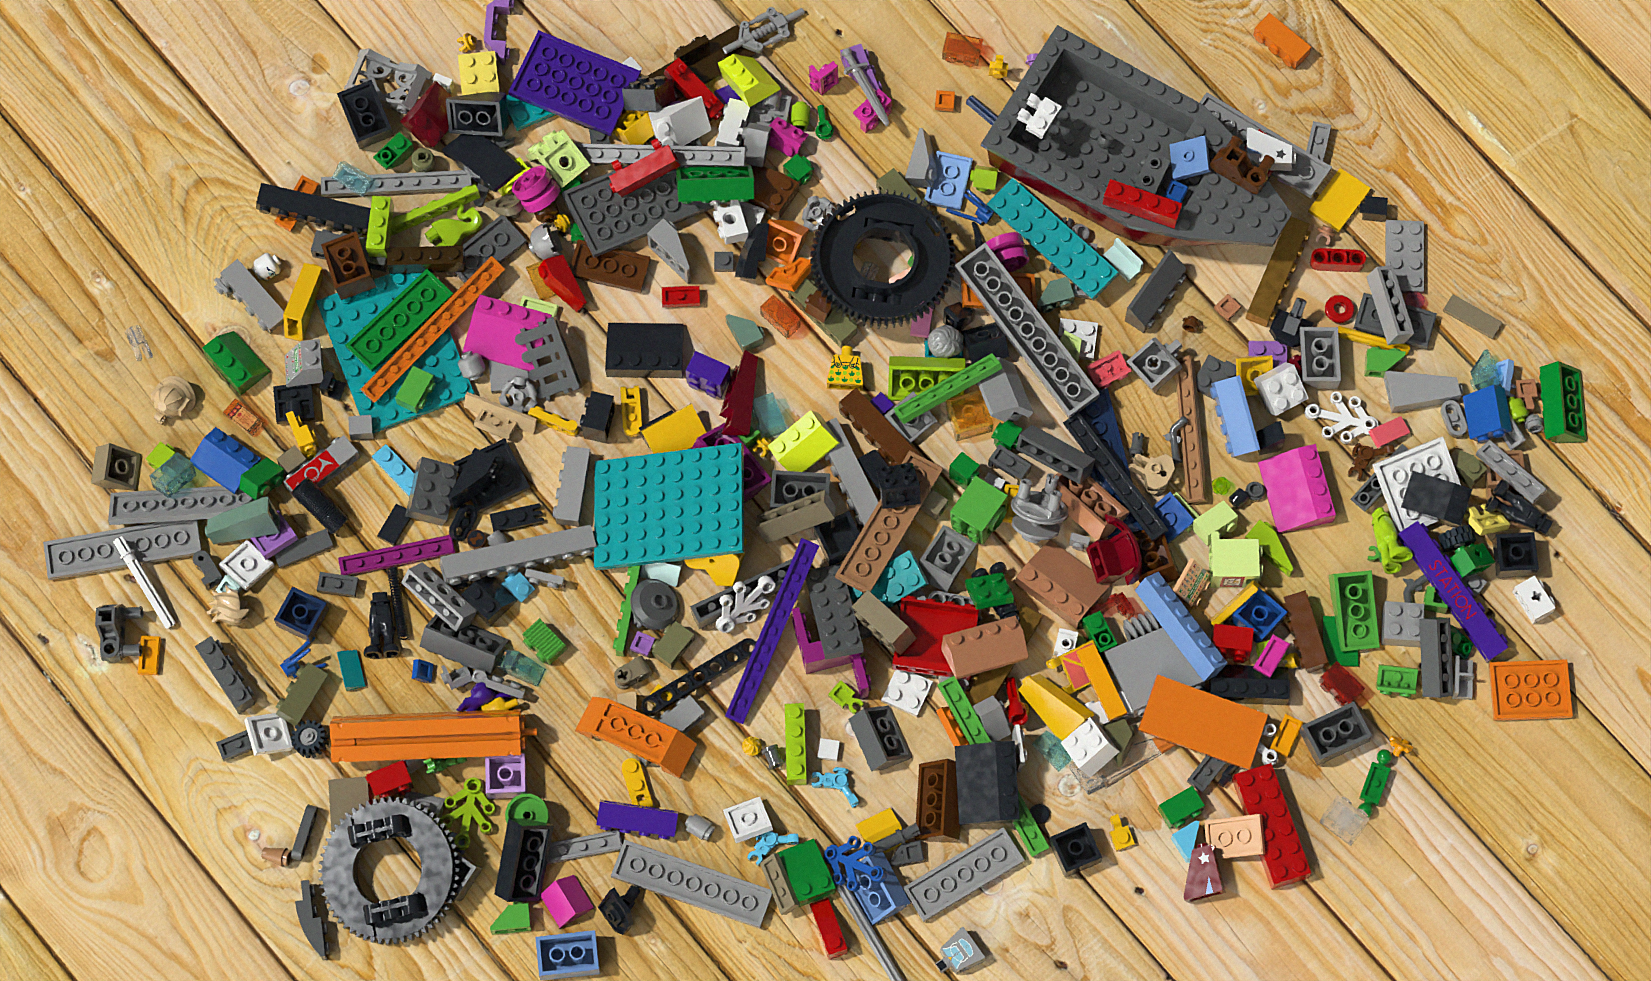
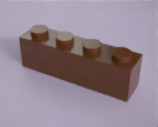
M1306 590L1283 597L1285 603L1282 604V607L1287 611L1291 620L1287 623L1290 632H1294L1296 639L1293 640L1296 651L1300 650L1302 657L1299 658L1301 668H1305L1307 673L1330 667Z

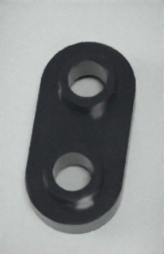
M464 504L458 509L449 527V535L453 540L463 541L467 538L478 516L477 510L473 505Z

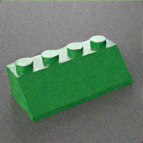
M746 165L745 167L709 166L676 168L678 202L690 204L693 201L710 203L715 200L720 202H730L731 200L746 202L754 199V177L751 165Z
M1559 361L1539 367L1545 439L1555 443L1587 442L1581 370Z

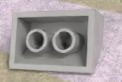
M1300 327L1302 382L1318 389H1337L1341 382L1338 327Z

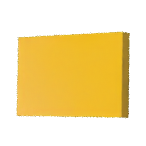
M1339 168L1308 212L1337 232H1340L1371 188Z
M691 403L641 431L653 454L687 450L693 447L698 437L707 433Z

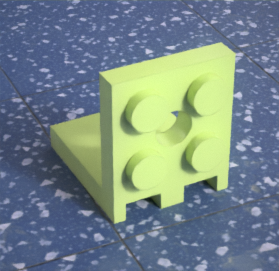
M563 129L547 133L542 137L544 141L532 145L528 148L529 153L525 155L529 161L538 159L547 168L551 177L558 183L560 188H563L590 166L589 162ZM561 157L568 159L569 164L567 167L560 165L559 160Z

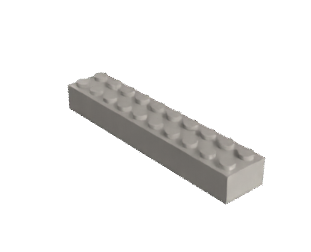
M986 242L955 265L957 272L1068 419L1100 397L1098 390Z

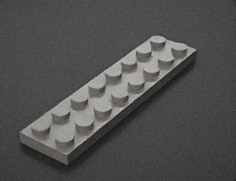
M1206 93L1199 102L1233 136L1239 137L1243 141L1242 145L1244 147L1247 144V128L1260 129L1267 135L1292 145V153H1296V163L1292 164L1291 171L1274 170L1271 175L1309 198L1314 196L1332 171V166L1211 94Z
M223 486L111 493L108 521L109 525L210 519L228 510L253 502L255 499L242 490L233 494Z
M198 520L156 522L45 541L43 545L48 579L54 580L128 567L124 559L120 558L121 554L113 543L115 539L121 536L124 537L131 550L134 549V555L140 565L193 556L197 551L202 550Z
M627 840L623 842L611 874L613 879L759 929L773 895L770 889Z

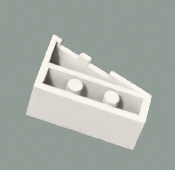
M730 98L728 104H725L723 110L724 118L719 125V134L715 140V147H740L743 145L742 133L743 129L748 126L751 107H748L744 101Z

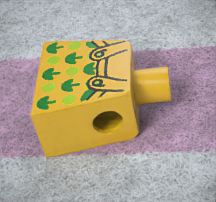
M843 346L841 355H833L827 377V389L852 391L857 388L859 391H863L860 356H853V347Z

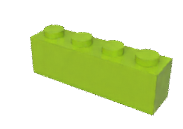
M804 703L785 704L787 786L807 785Z

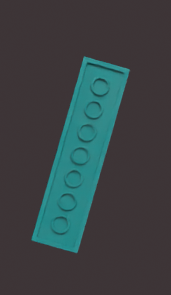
M1013 177L987 203L991 210L1013 230L1020 233L1032 247L1093 301L1119 275V272Z

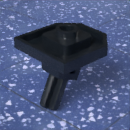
M1296 298L1290 313L1278 309L1269 330L1275 341L1290 347L1300 346V327H1313L1314 322L1302 318L1307 303L1306 300Z
M631 885L625 895L622 896L619 895L615 888H612L598 906L612 929L619 934H626L633 925L630 910L640 894L638 886Z

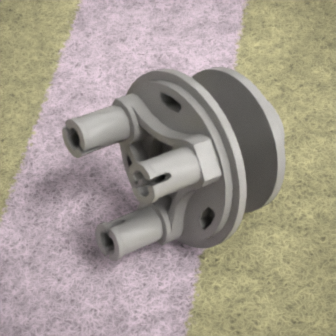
M1047 474L1045 488L1041 492L1030 491L1031 480L1026 478L1020 480L1018 493L1011 502V508L1016 513L1012 520V526L1022 535L1024 540L1030 543H1038L1041 540L1055 538L1060 530L1058 523L1065 521L1068 517V508L1061 501L1062 493L1056 491L1059 476L1055 475L1054 478V474Z

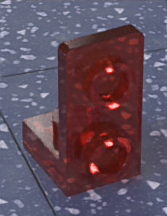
M1121 592L1118 595L1114 593L1109 596L1104 604L1098 603L1093 606L1090 615L1098 611L1104 613L1118 605V612L1121 616L1125 615L1128 620L1134 616L1135 609L1124 593Z

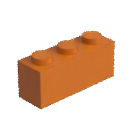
M1270 12L1254 29L1253 35L1259 43L1265 44L1272 54L1282 58L1283 62L1289 67L1291 66L1296 69L1310 55L1311 46Z

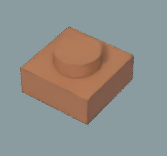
M1227 294L1214 306V309L1228 321L1241 309V306Z

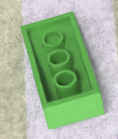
M1372 570L1329 575L1330 594L1341 651L1380 648Z

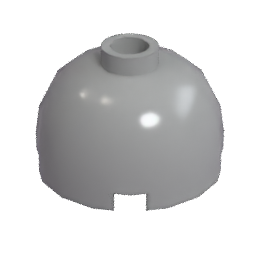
M545 222L534 228L530 236V251L532 254L536 253L543 260L563 255V253H560L563 250L557 232H552L549 228L552 227L550 222Z

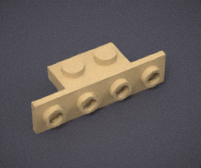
M466 393L464 408L479 413L474 421V427L508 440L515 428L531 434L535 433L536 418L472 393Z

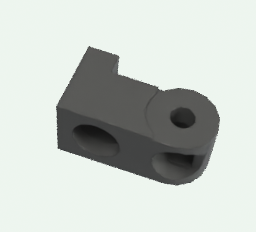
M203 550L197 551L193 555V563L204 574L205 577L201 581L208 591L220 584L223 578L209 554Z

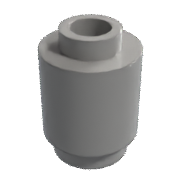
M698 814L690 815L685 822V826H687L686 831L701 840L705 839L708 841L715 830L711 822Z

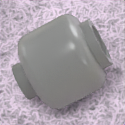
M468 351L461 355L462 358L458 361V366L464 378L475 380L484 375L483 372L486 367L479 353Z

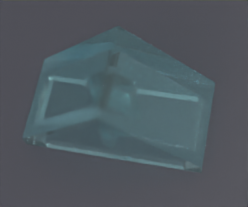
M1045 731L1032 745L1059 772L1072 761V758L1061 744V739Z

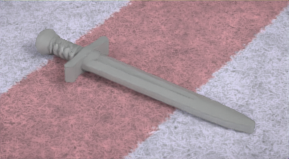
M845 48L842 51V56L846 58L850 67L845 68L843 73L845 75L849 73L854 74L876 114L888 126L889 120L885 110L862 70L867 68L868 63L857 64L852 56V50Z

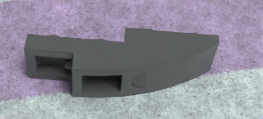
M1401 444L1390 457L1409 449ZM1375 472L1350 499L1364 512L1383 495Z
M309 880L301 881L303 900L295 901L297 915L310 945L324 961L327 960V954H330L329 942H325V935L328 934L327 923H323L321 917L315 918V916H318L317 905H313L312 898L316 897L315 886L311 885Z

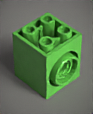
M975 476L950 511L952 528L960 534L963 532L968 535L972 542H979L984 545L991 533L1000 526L1009 509L1008 495Z

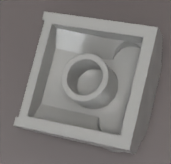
M914 391L884 415L889 423L910 444L926 429L937 422L930 411L917 416L905 424L897 417L894 408L917 396Z

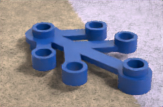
M856 836L849 837L848 842L840 847L830 845L824 852L825 861L831 864L833 868V883L843 885L846 881V877L841 871L839 863L841 862L845 865L849 879L847 888L853 892H857L861 886L857 880L854 868L869 874L870 878L877 883H882L887 878V870L881 866L870 867L858 861L867 855L875 853L876 846L874 844L866 842L859 851L849 856L843 855L852 848L857 849L860 847L861 839Z

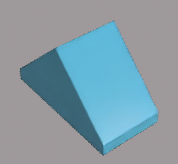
M1197 820L1172 834L1171 837L1172 842L1187 863H1190L1192 849H1194L1200 822Z

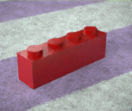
M1112 179L1109 180L1103 197V205L1174 229L1182 209V203Z

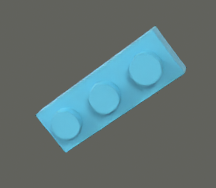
M385 444L372 455V459L410 496L414 473Z

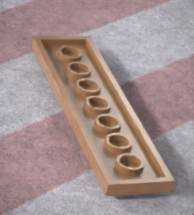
M910 450L902 464L913 463L920 484L921 504L882 509L880 499L835 575L836 579L863 593L867 590L872 592L943 471L942 467Z

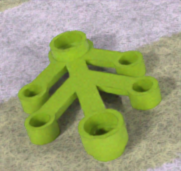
M475 777L467 779L464 783V789L453 796L447 797L444 801L445 807L452 810L456 807L458 801L467 797L464 805L449 815L441 817L443 819L441 824H443L445 819L450 820V823L447 824V828L452 826L453 821L464 815L460 833L455 836L456 840L454 841V844L459 846L457 848L459 850H466L470 846L468 832L472 816L479 824L481 833L489 834L492 829L490 822L484 819L474 805L475 797L482 804L484 814L487 816L495 813V806L482 793V781ZM472 785L477 786V789L471 790L470 787ZM450 800L454 802L451 806L447 804ZM492 807L493 810L488 812L486 811V808ZM488 825L489 829L483 830L482 827ZM461 840L466 841V844L461 846L459 845V842Z

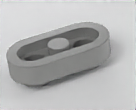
M1453 400L1445 401L1442 404L1440 413L1446 429L1452 437H1462L1467 430V423L1460 405ZM1451 409L1453 413L1449 414L1447 413V410ZM1457 426L1460 430L1455 431L1453 427Z

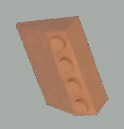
M1049 540L1027 562L1015 580L1017 586L1076 629L1082 623L1083 618L1088 616L1112 585L1111 583H1097L1093 570L1052 540Z

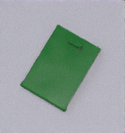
M1323 616V645L1330 666L1358 667V650L1341 651L1335 616Z

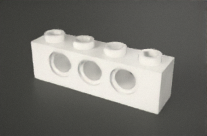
M715 200L710 202V206L713 205L715 209L713 211L714 220L719 222L720 228H718L719 236L721 239L724 238L725 245L747 240L748 230L739 201L720 202ZM721 204H727L729 207L724 208ZM727 220H731V221H733L734 223H733V224H728V223H726V221H727Z

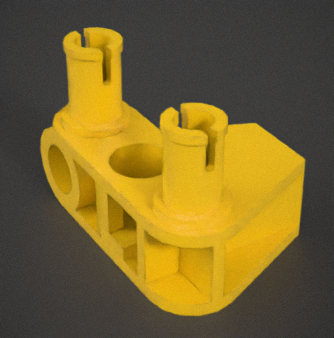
M744 537V547H745L746 544H747V542H746L747 539H746L745 537ZM745 550L744 553L684 561L690 568L705 569L716 586H733L739 575Z

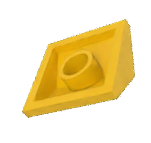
M1272 355L1236 358V376L1240 375L1245 396L1260 395L1253 379L1273 369Z
M891 808L855 825L864 843H874L895 833L897 829L902 830ZM901 843L883 851V853L886 854L898 848Z

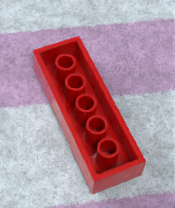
M1272 763L1234 774L1232 781L1244 815L1262 814L1265 854L1259 856L1271 890L1308 879L1311 875V870Z

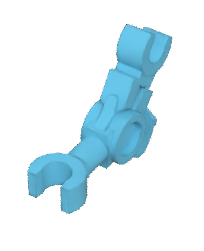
M835 767L833 772L836 774L825 773V775H822L819 772L812 773V777L820 779L819 782L812 783L813 788H819L824 785V788L838 789L844 793L852 808L859 805L857 797L849 788L848 769Z
M773 831L758 835L756 840L758 841L760 837L761 840L754 846L756 850L750 852L747 858L750 861L752 857L757 856L759 859L756 865L760 866V863L763 861V855L766 857L773 847L778 846V843L798 845L799 836L798 834L778 836V833Z

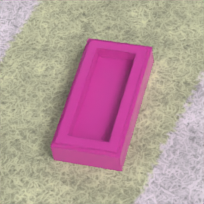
M1272 635L1253 669L1271 678L1290 644Z

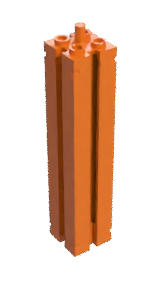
M521 709L333 716L329 724L331 762L521 755L522 750L526 746V736L537 735V728H524L526 720L525 715H522Z

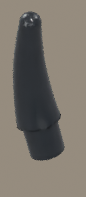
M972 222L975 239L974 245L977 249L984 242L976 223Z

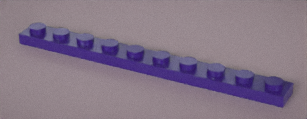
M804 538L800 539L724 717L740 724L744 723L819 545Z

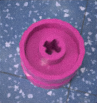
M536 166L518 177L512 186V192L517 199L521 200V204L527 212L534 213L544 209L557 198L560 193V186L551 178V174L546 167Z
M1005 233L986 242L1007 272H1013L1022 268L1030 260L1027 250L1023 248L1024 240L1020 233Z

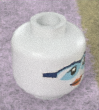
M264 253L254 261V267L252 268L260 280L268 281L280 273L279 265L281 261L277 255L272 256L270 253Z

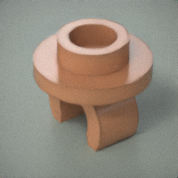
M1325 225L1322 228L1318 227L1317 231L1321 233L1316 237V241L1319 242L1320 237L1325 236L1327 238L1326 245H1329L1331 241L1330 236L1335 237L1333 228Z

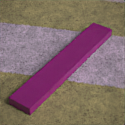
M450 535L339 557L338 561L341 575L353 576L456 553L453 539Z

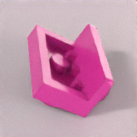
M877 89L875 94L888 117L892 112V100L880 89ZM868 99L853 112V115L860 120V129L865 133L875 129L879 124L880 118Z
M776 117L769 125L771 127L769 145L791 158L796 154L799 155L803 142L808 138V133Z

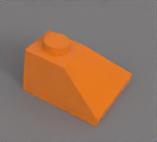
M769 219L766 257L788 266L795 262L804 245L809 228L794 221Z

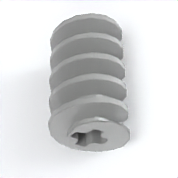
M1145 611L1144 616L1138 614L1137 619L1134 616L1131 617L1130 622L1127 619L1123 621V629L1128 641H1131L1132 637L1138 638L1139 634L1145 635L1146 631L1150 633L1154 628L1156 630L1160 629L1161 626L1149 611Z

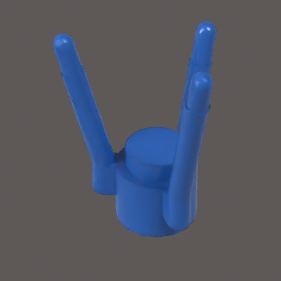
M966 189L968 194L965 193L964 197L978 207L975 212L977 218L955 210L946 209L948 213L975 221L980 225L982 222L987 224L994 214V211L969 189Z
M306 641L297 651L280 664L288 678L290 676H293L294 679L298 677L295 675L300 668L297 661L311 651L308 648L302 652L311 644L310 642ZM326 663L316 665V667L319 669L326 667Z

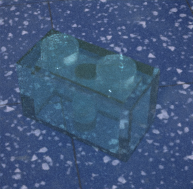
M773 392L754 398L752 417H756L758 421L756 424L757 430L766 438L784 433L786 425Z
M177 452L149 476L153 488L167 498H170L196 476V471L193 463Z

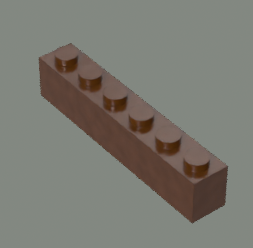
M857 388L839 401L840 414L845 419L848 417L852 421L851 424L858 432L861 431L865 435V440L878 449L877 452L883 459L887 458L891 462L890 466L901 465L909 450L921 456Z

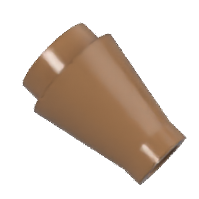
M264 847L261 857L284 867L290 865L292 851L288 850V848Z

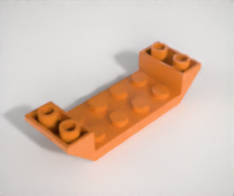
M601 697L591 698L575 729V732L593 739L595 736L661 766L663 772L679 779L697 746V743L679 730L613 700Z

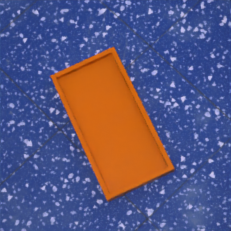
M1157 674L1138 731L1250 770L1268 714Z

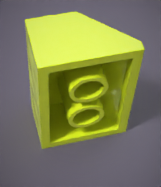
M732 54L718 62L723 79L748 107L781 90L780 86L754 58Z
M810 410L770 443L768 448L786 470L805 472L840 444V442L822 416Z

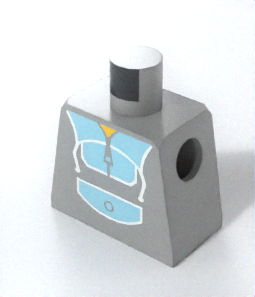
M962 927L940 948V954L943 958L936 962L935 966L941 974L951 968L957 975L983 963L985 956L965 928Z

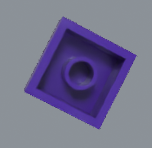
M695 351L686 368L687 384L692 389L705 391L707 395L713 398L716 396L722 398L730 382V366Z

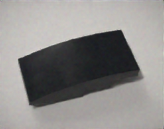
M460 134L442 149L444 155L456 161L457 166L468 172L474 181L493 192L499 190L522 171V168L513 159L482 135Z

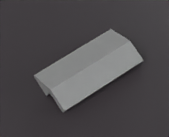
M997 357L1003 369L978 382L990 416L1006 422L1014 412H1017L1029 418L1034 412L1014 364Z

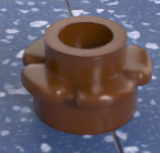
M1188 316L1182 320V327L1188 332H1196L1198 327H1200L1198 319L1194 316Z

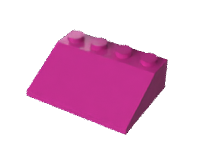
M479 295L471 318L463 353L468 351L479 353L482 359L529 372L534 369L533 363H525L522 360V354L528 351L526 344L518 345L515 342V337L521 333L520 329L522 328L528 331L538 327V322L543 321L546 324V319L551 318L552 315ZM543 337L531 341L533 349L546 344Z
M1316 444L1299 447L1258 462L1277 534L1334 521L1336 513Z

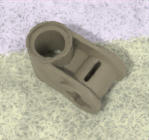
M638 656L616 669L614 673L615 685L619 689H627L652 675V671L643 656Z

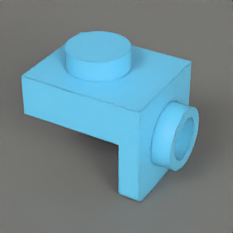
M517 571L508 573L502 582V585L519 602L525 600L535 590L521 572Z

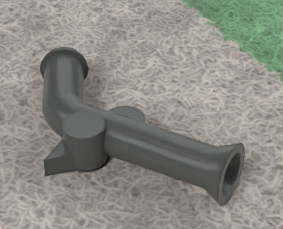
M1181 416L1171 426L1169 433L1162 435L1171 444L1174 464L1182 463L1178 446L1181 442V437L1177 436V431L1188 423L1185 416Z
M1422 575L1415 581L1403 578V581L1406 583L1403 592L1404 602L1412 603L1411 592L1414 590L1421 591L1422 584L1428 581L1425 575Z

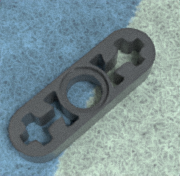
M309 804L306 806L292 849V859L302 861L317 817V806Z

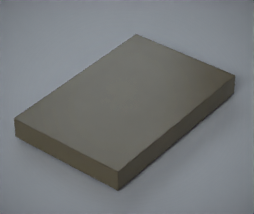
M365 777L328 780L331 831L335 832V824H341L340 818L346 819V813L353 815L352 808H356L359 811V804H363L366 807V801H369V784Z

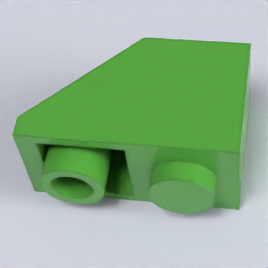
M1380 347L1367 349L1364 376L1383 378L1386 371H1392L1403 362L1406 351L1396 348L1382 350Z

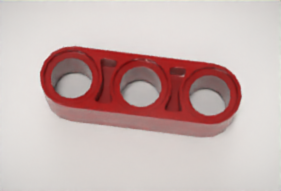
M1317 248L1312 252L1309 263L1311 268L1317 271L1359 272L1364 267L1366 255L1361 250ZM1315 257H1320L1323 261L1318 262L1315 260ZM1334 258H1339L1342 262H1335ZM1352 259H1359L1361 263H1355Z

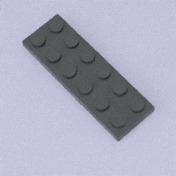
M841 564L811 569L805 578L825 660L864 652L848 586L846 583L835 578Z

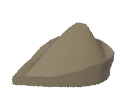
M514 194L505 195L484 203L487 208L496 213L517 219L520 212L524 209L521 200L517 199Z

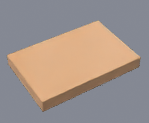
M1262 814L1204 821L1206 843L1215 847L1218 860L1265 854Z

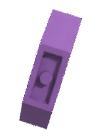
M493 0L486 8L485 48L488 51H495L496 59L501 65H506V59L510 58V48H507L506 41L496 40L497 30H494V25L498 24V14L510 15L511 8H514V0Z

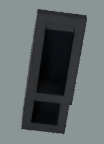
M758 223L747 238L738 259L735 273L736 278L756 279L758 261H765L768 223Z

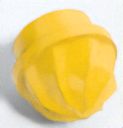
M751 736L743 741L742 749L745 754L755 756L760 753L762 744L757 737Z

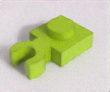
M841 680L828 694V697L842 709L846 705L849 706V711L854 715L857 711L853 708V705L858 704L860 707H863V702L860 699L853 698L855 692Z

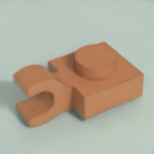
M1535 379L1516 380L1517 398L1523 400L1524 407L1531 414L1533 413L1532 410H1534L1533 399H1537L1538 396Z

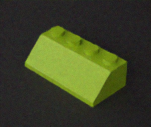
M889 356L888 399L901 401L913 391L916 395L921 394L965 369V358ZM964 391L945 402H964Z

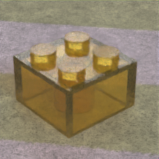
M980 390L946 400L945 408L956 442L993 432V421Z

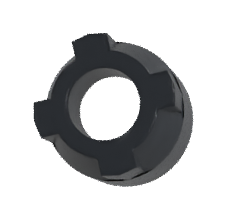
M1238 488L1228 500L1238 509L1249 500V497L1243 489Z

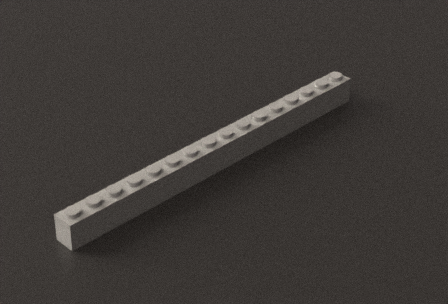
M837 418L827 421L826 424L840 444L827 453L824 458L826 461H830L832 475L838 477L840 481L838 483L839 489L842 494L846 493L848 497L846 500L850 510H854L856 514L854 518L857 525L863 528L877 506L878 500ZM900 545L890 561L903 554ZM922 589L910 595L917 597L918 600L926 599ZM901 601L897 603L899 609L901 608ZM932 675L933 678L937 677L939 683L951 678ZM957 679L962 690L966 691L969 688L968 681L966 679Z

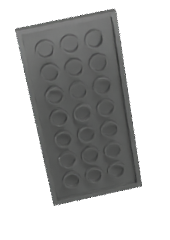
M699 138L684 146H702ZM681 165V166H679V167H677V168H681V167H709V166H684V165ZM676 168L623 197L618 193L614 194L609 185L611 183L609 176L616 173L615 170L562 192V197L594 258L647 236V233L663 218L667 222L670 221L673 224H677L714 208L713 205L710 206V203H702L701 201H693L690 204L678 202Z

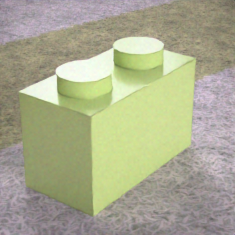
M1223 500L1193 521V531L1208 546L1211 544L1212 532L1217 531L1219 539H1221L1227 532L1231 533L1236 529L1238 515Z

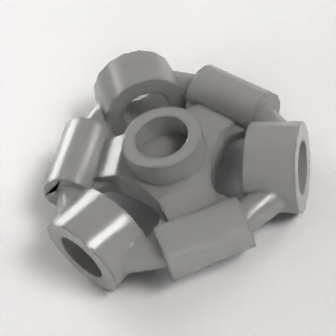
M812 196L808 198L807 207L803 209V226L809 228L811 233L818 230V226L823 225L822 219H825V213L826 215L827 213L832 214V208L837 210L833 206L834 203L825 197ZM810 219L816 220V221H817V225L815 226L814 224H812L811 222H809V220H810Z
M515 376L511 381L508 380L501 389L500 404L518 412H529L530 408H534L538 403L536 401V395H538L536 389L527 380V377ZM514 384L526 385V388L517 389ZM506 394H510L513 398V405L510 404ZM526 397H531L532 399L528 402V404L525 407H523L522 403Z

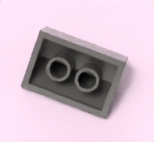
M889 705L863 708L848 719L871 771L884 770L912 758Z

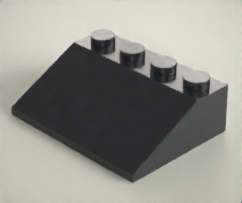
M608 323L605 363L606 377L682 378L684 324Z
M1015 741L955 746L959 825L1019 822Z

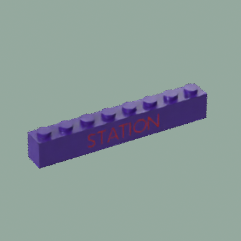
M1417 520L1398 533V539L1403 546L1408 547L1412 551V559L1432 587H1435L1437 594L1444 604L1448 605L1449 611L1486 663H1488L1508 648L1506 645L1508 641L1503 634H1498L1495 629L1497 628L1496 624L1491 618L1488 619L1486 617L1482 604L1480 602L1476 603L1473 599L1474 594L1468 586L1465 587L1461 582L1463 579L1459 572L1451 568V561L1446 555L1441 554L1437 541L1435 539L1431 540L1427 534L1429 533L1427 527L1423 523L1420 524Z

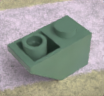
M1064 277L1049 282L1037 303L1036 310L1039 313H1049L1059 307L1067 308L1074 303L1075 296L1069 278Z

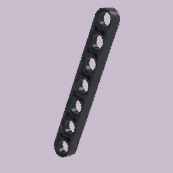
M751 638L743 639L647 696L642 701V712L647 716H653L679 701L682 697L689 695L748 660L752 652L744 651L743 645L749 643L754 647L756 641ZM734 653L738 659L735 662H730L727 660V655ZM712 663H719L721 670L714 672L711 670L710 665ZM701 672L704 674L705 679L703 681H696L694 675ZM685 682L689 688L686 691H681L678 689V684ZM669 692L672 694V699L665 701L662 699L661 694ZM653 702L656 708L649 711L645 708V704Z

